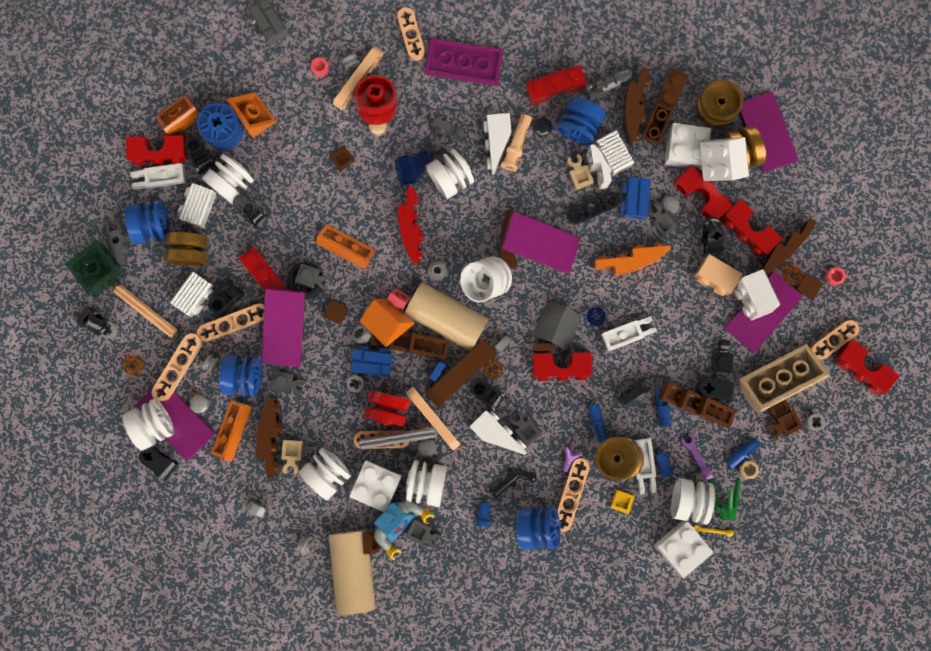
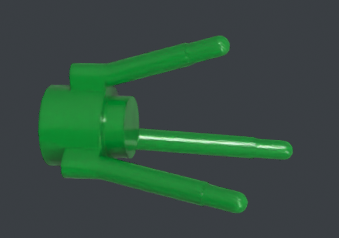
M710 478V479L708 480V483L713 484V481H712V479ZM740 478L736 482L734 499L732 486L729 487L728 502L721 503V506L715 492L716 514H720L721 520L736 519Z

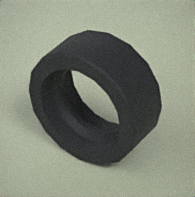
M302 262L304 265L319 269L313 263ZM301 263L293 266L288 273L287 284L290 290L300 291L295 285V278ZM317 284L313 290L305 292V300L315 298L323 289Z

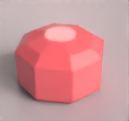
M317 57L311 61L310 69L315 76L324 77L329 72V64L324 58Z
M838 266L828 269L825 274L827 283L832 286L843 283L846 278L844 269Z

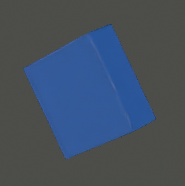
M438 362L429 376L430 379L436 382L446 365Z

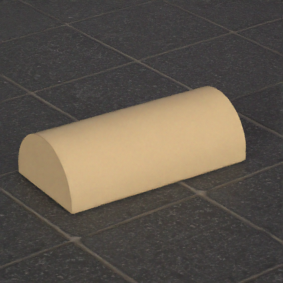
M424 282L416 290L405 311V314L412 320L468 351L473 350L489 321V318Z
M806 344L740 378L739 384L750 406L757 413H760L828 378L829 374Z
M367 529L328 534L337 615L360 614L376 609L370 554H363V534L368 533Z

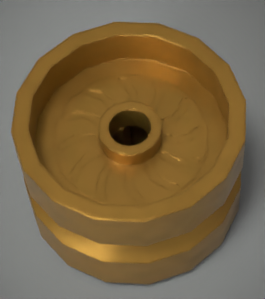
M717 80L710 83L697 100L696 112L698 118L709 127L720 128L727 126L743 107L744 98L739 87L729 80Z
M753 125L743 127L739 132L731 131L724 134L723 139L745 137L748 169L749 166L755 168L765 163L766 150L759 131Z
M170 232L165 234V245L170 247V249L164 251V262L182 266L207 265L208 255L202 251L209 246V238L207 236L186 232Z
M612 437L604 440L599 445L595 455V462L598 470L604 477L610 480L621 481L633 478L641 471L644 464V454L641 446L635 440L628 437Z

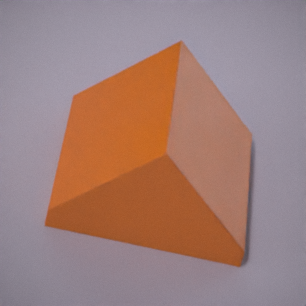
M256 92L227 99L228 104L253 138L277 122Z
M184 95L155 117L163 130L169 136L179 135L197 122L200 113L188 97Z
M374 299L360 320V323L385 347L414 325V322L403 311L393 306L387 299Z

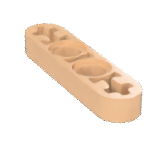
M377 47L371 49L334 99V106L340 110L345 108L354 96L356 85L368 73L372 72L383 57V51Z
M255 304L203 324L197 329V335L201 337L202 341L210 342L264 321V313L263 317L259 315L253 316L255 320L252 321L248 311L251 310V313L254 314L258 312L257 308L259 307L264 310V304ZM241 314H245L248 319L243 325H240L237 321ZM223 321H227L230 326L225 332H222L219 327ZM215 324V329L218 332V335H216V332H212L208 334V338L202 336V333H204L205 328L207 330H213L214 328L212 327V325Z
M192 333L183 338L152 389L154 399L166 401L171 397L202 347V339L199 335ZM196 338L195 342L197 343V345H192L189 349V351H192V354H190L188 351H184L183 348L188 349L191 344L190 342H188L189 339ZM182 353L187 356V362L183 365L178 362V356ZM171 370L177 373V378L174 381H170L167 377L168 372ZM165 381L166 383L171 384V387L166 386V388L164 389L166 395L159 397L160 393L158 392V389H163L166 385L162 382Z
M414 387L405 392L453 451L461 445Z
M577 458L572 462L557 508L560 520H562L564 515L560 514V510L571 513L570 517L566 515L565 521L568 525H564L561 528V532L568 531L572 525L588 475L589 463L583 458ZM580 461L585 466V470H581L579 474L583 476L582 480L572 476V473L577 474L578 468L575 465L579 464ZM572 480H577L580 484L579 489L576 491H572L569 488V483ZM567 498L572 499L574 502L573 508L569 510L563 507V502Z

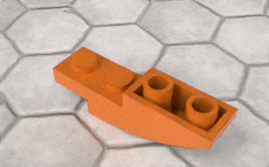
M665 243L653 244V247L647 248L646 245H637L630 251V257H628V254H620L616 258L609 259V256L597 257L598 260L593 262L594 270L613 268V276L635 272L659 260L671 250V245L665 246Z

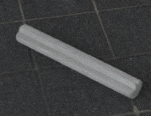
M434 427L362 438L359 439L360 449L435 438L436 431Z

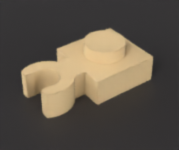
M580 154L576 156L577 163H573L570 158L567 159L568 166L573 168L569 175L575 190L594 183L588 166H581L582 157Z
M283 440L281 460H287L283 467L284 474H287L289 466L294 468V474H298L299 467L296 461H302L303 441Z

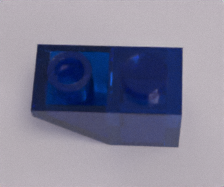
M423 151L417 153V156L409 157L405 155L395 160L400 186L418 183L427 170L426 165L433 161L432 152Z

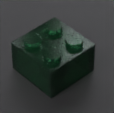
M97 240L65 263L84 291L93 297L98 296L126 275L106 246Z

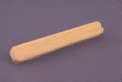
M119 284L115 287L113 292L166 335L173 337L176 334L177 329L124 286Z

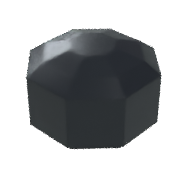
M546 118L538 119L534 124L535 134L541 138L549 136L552 131L551 121Z

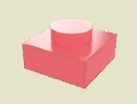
M397 288L387 298L393 306L404 309L412 299Z

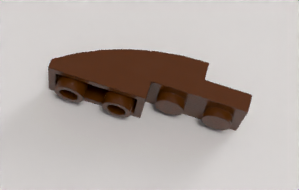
M646 67L642 68L637 83H629L624 99L623 126L628 145L631 146L634 141L639 140L641 130L638 129L640 123L644 124L647 113L644 112L646 106L642 105L645 93L642 92L644 87H648L651 76H648L650 69Z
M673 68L670 69L641 139L659 146L689 75Z
M269 398L260 418L256 438L257 459L265 458L267 478L278 476L277 472H280V462L275 457V453L278 452L277 441L273 440V437L281 436L280 432H283L282 420L279 421L278 413H281V404L276 398Z

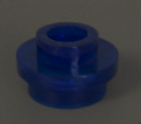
M594 307L587 313V321L592 326H600L606 320L604 310L599 307ZM593 314H599V320H594Z

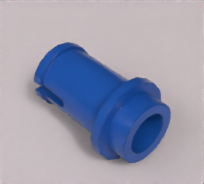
M667 452L656 455L655 458L661 471L659 474H662L663 478L673 475V470L675 469L671 467Z
M479 502L477 520H475L477 522L476 526L488 527V524H490L491 504Z

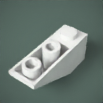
M510 113L487 115V121H483L484 133H488V140H485L486 151L490 152V158H487V169H491L492 174H495L511 136Z
M486 410L469 426L485 442L524 455L527 453L524 450L526 446L519 439L515 441L511 436L513 432L506 425L502 427L497 422L499 418L493 411L488 413Z

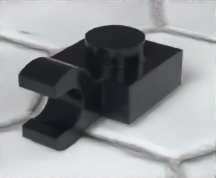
M719 340L718 353L712 352V372H732L733 354H727L729 340Z
M646 378L639 379L635 389L628 388L620 393L622 397L618 400L622 406L652 389L651 386L646 389L641 386Z

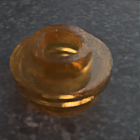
M791 266L785 270L784 280L790 285H797L803 280V272L800 268ZM791 273H795V274H796V278H795V279H792V278L790 277V274H791Z
M137 356L126 358L123 363L124 371L129 375L139 374L143 369L142 360ZM132 362L135 363L134 369L130 368V364Z
M491 360L485 364L484 374L487 378L497 379L502 375L503 367L500 362ZM492 366L497 368V372L494 374L489 371Z

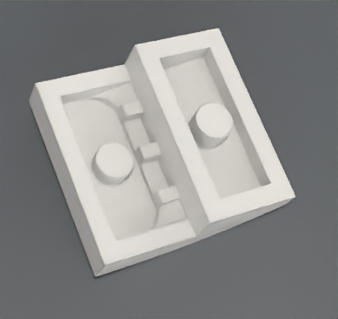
M590 145L586 154L590 173L596 172L599 190L607 189L612 181L608 165L599 149L595 145Z

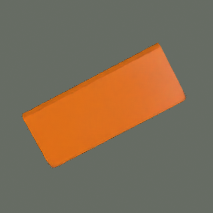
M327 224L316 239V244L363 269L367 268L376 251Z
M230 400L211 451L212 455L224 460L233 461L252 406Z

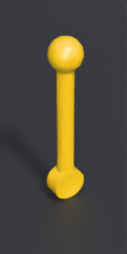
M699 525L693 526L697 533L703 531L726 534L728 537L733 536V530L731 529L718 530L702 528Z

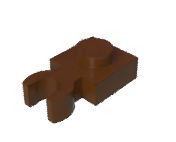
M791 410L775 419L778 424H769L765 427L766 430L771 428L775 430L774 435H771L770 439H776L780 436L781 432L784 436H788L803 428V425L795 410Z

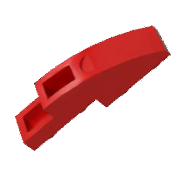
M407 187L406 205H398L399 227L407 254L414 266H418V261H422L423 250H419V245L424 240V231H421L420 225H413V223H417L418 212H414L415 205L419 204V193H416L415 187Z

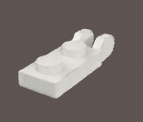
M182 163L143 168L144 170L130 173L131 178L145 177L144 182L131 184L132 189L135 190L185 183Z
M652 318L636 320L602 333L601 336L607 351H612L657 332L656 327L647 329L645 332H642L640 325L650 323Z
M651 438L635 440L641 446L644 454L643 467L636 475L639 494H645L643 482L645 478H649L651 492L656 493V470Z

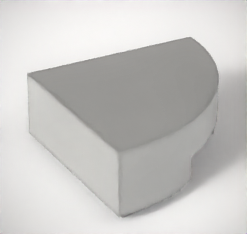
M506 335L495 346V349L501 353L512 341V338Z

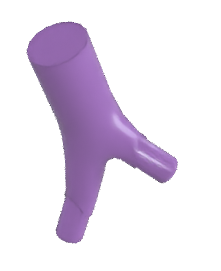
M571 441L570 449L565 447L566 458L561 469L565 472H569L573 460L582 455L580 452L574 454V441Z

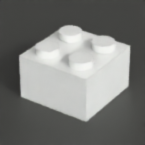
M673 123L669 128L664 165L690 168L693 165L695 168L697 167L702 170L700 143L710 140L711 128Z
M745 137L715 139L700 143L704 181L736 180L749 176Z
M763 269L741 278L735 286V295L738 300L741 299L744 305L742 307L743 312L751 321L772 313L780 305Z
M365 460L349 497L384 512L392 501L402 475L369 460Z
M684 520L654 544L682 578H685L714 553L690 523Z

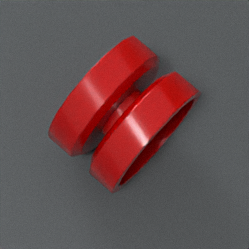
M371 75L358 82L354 92L358 116L364 122L371 125H381L392 120L397 113V95L394 83L381 75Z
M370 390L367 400L370 403L378 404V408L365 407L363 417L373 419L377 423L405 427L407 417L404 414L396 413V409L409 410L411 400Z

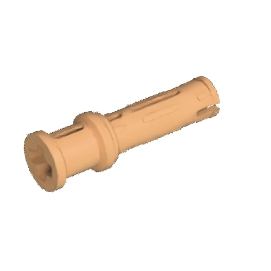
M525 114L520 116L512 143L507 147L505 160L501 163V167L506 170L517 171L518 167L516 165L519 157L522 156V145L532 121L530 116Z

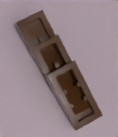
M813 219L807 220L799 233L793 231L788 235L783 245L778 243L770 251L760 270L763 269L767 275L785 262L807 239L817 222Z
M404 332L387 347L372 333L369 341L371 346L443 360L447 358L450 343L448 340Z
M485 339L482 340L425 394L439 408L488 363L497 352Z
M664 381L658 399L728 429H730L736 414L735 410L717 401L701 396L689 389H684L669 381Z

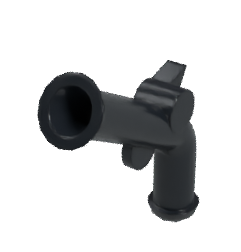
M508 467V478L489 492L497 500L498 496L509 486L515 487L517 485L516 480L518 478L534 483L537 480V476L523 470L513 472Z

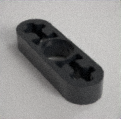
M614 192L602 194L571 208L567 214V220L572 225L584 223L615 209L619 203V197ZM608 196L610 199L614 198L613 205L611 206L610 203L603 206L604 210H602L601 203L605 202ZM595 204L598 207V212L595 214L590 213L588 205ZM584 207L585 214L579 216L578 221L575 218H571L573 212L579 214L583 211L581 208Z

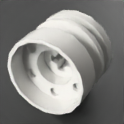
M454 148L449 151L450 157L447 154H443L444 165L437 159L426 165L432 181L446 200L457 194L455 184L465 189V181L469 185L474 183V178L467 162Z
M222 154L220 159L225 165L223 166L218 161L215 162L220 171L217 173L209 169L201 179L233 205V199L240 194L236 187L239 186L246 190L248 187L242 180L244 179L250 184L254 180L241 164Z
M492 256L465 266L461 273L460 282L462 290L469 299L475 302H485L507 292L511 286L512 275L509 266L504 260Z
M157 399L150 400L149 404H142V411L134 408L122 416L130 439L140 450H145L155 445L156 438L159 441H163L165 437L174 435L171 418Z
M321 448L319 453L324 459L314 455L313 458L318 465L315 467L308 462L299 471V475L316 493L329 500L337 491L333 482L335 481L343 485L345 482L340 475L346 479H349L352 475L346 468V465L334 453Z
M414 460L406 483V501L411 502L414 493L417 494L416 503H420L422 495H425L427 505L440 507L447 466L434 464L432 471L427 472V463L424 462L421 471L418 470L419 461Z
M678 478L674 485L671 502L672 518L687 521L691 514L693 522L698 523L700 521L702 524H708L715 504L714 485L711 483L704 485L703 482L698 481L694 489L693 480Z

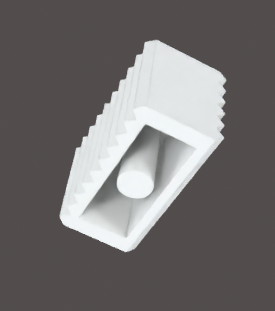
M617 130L595 141L594 145L606 160L611 176L632 167L634 161Z
M191 183V186L185 190L184 197L186 199L184 205H180L178 209V219L204 229L216 193L211 189Z
M192 271L170 303L190 317L196 316L202 310L203 306L201 305L204 300L210 299L213 295L214 290L212 289L215 286Z

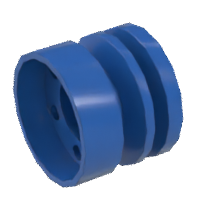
M572 97L569 99L564 110L566 115L561 116V122H558L556 130L563 137L581 145H591L597 134L596 128L600 127L606 114L595 103L580 97Z
M209 104L202 109L198 116L197 125L199 132L215 149L229 150L237 146L242 140L244 133L243 124L233 109L226 104Z
M163 201L147 202L145 208L141 203L126 206L125 222L127 232L133 244L148 243L150 236L155 242L160 239L165 240V234L170 233V221Z
M225 354L220 369L221 393L223 395H237L241 387L242 396L250 394L252 397H257L263 377L261 358L254 356L251 359V356H245L242 363L240 355Z
M542 507L539 509V512L536 508H522L519 510L517 516V537L522 550H536L539 545L543 550L548 548L557 549L559 547L561 525L559 514L555 507L547 509Z

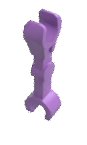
M688 434L691 439L689 444L682 437V445L691 452L704 480L712 478L711 470L705 465L701 454L696 449L693 435Z

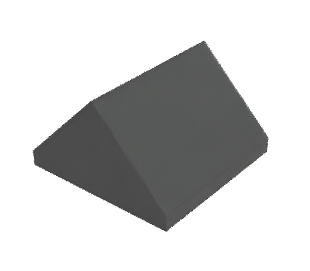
M547 301L532 336L547 343H553L554 346L567 351L582 316L567 306Z

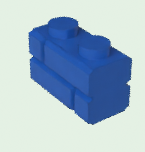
M628 177L626 183H622L621 192L625 194L624 201H621L620 212H623V218L647 219L651 179Z
M359 346L358 349L353 350L351 372L390 377L393 353H389V349L378 348V351H370V347Z

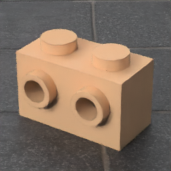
M709 254L703 259L694 277L698 279V283L714 288L715 293L727 296L734 290L742 273Z

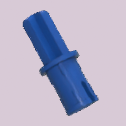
M657 388L654 392L657 404L655 410L658 411L659 426H671L669 412L671 406L667 402L658 399L662 388Z
M595 404L587 408L597 441L602 443L604 440L609 439L604 424L606 420H603L599 404Z
M751 438L742 447H737V451L725 459L724 462L733 470L743 460H748V456L761 446L759 441Z

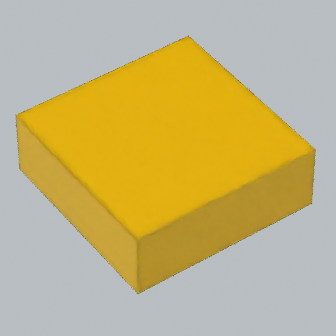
M616 489L610 508L629 514L635 496Z

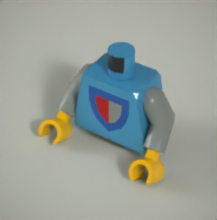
M413 501L393 502L375 521L374 524L377 528L375 529L374 539L386 550V554L392 560H396L393 557L395 552L401 555V551L395 545H391L393 541L416 516H419L425 524H429L426 518H434L429 509H423Z

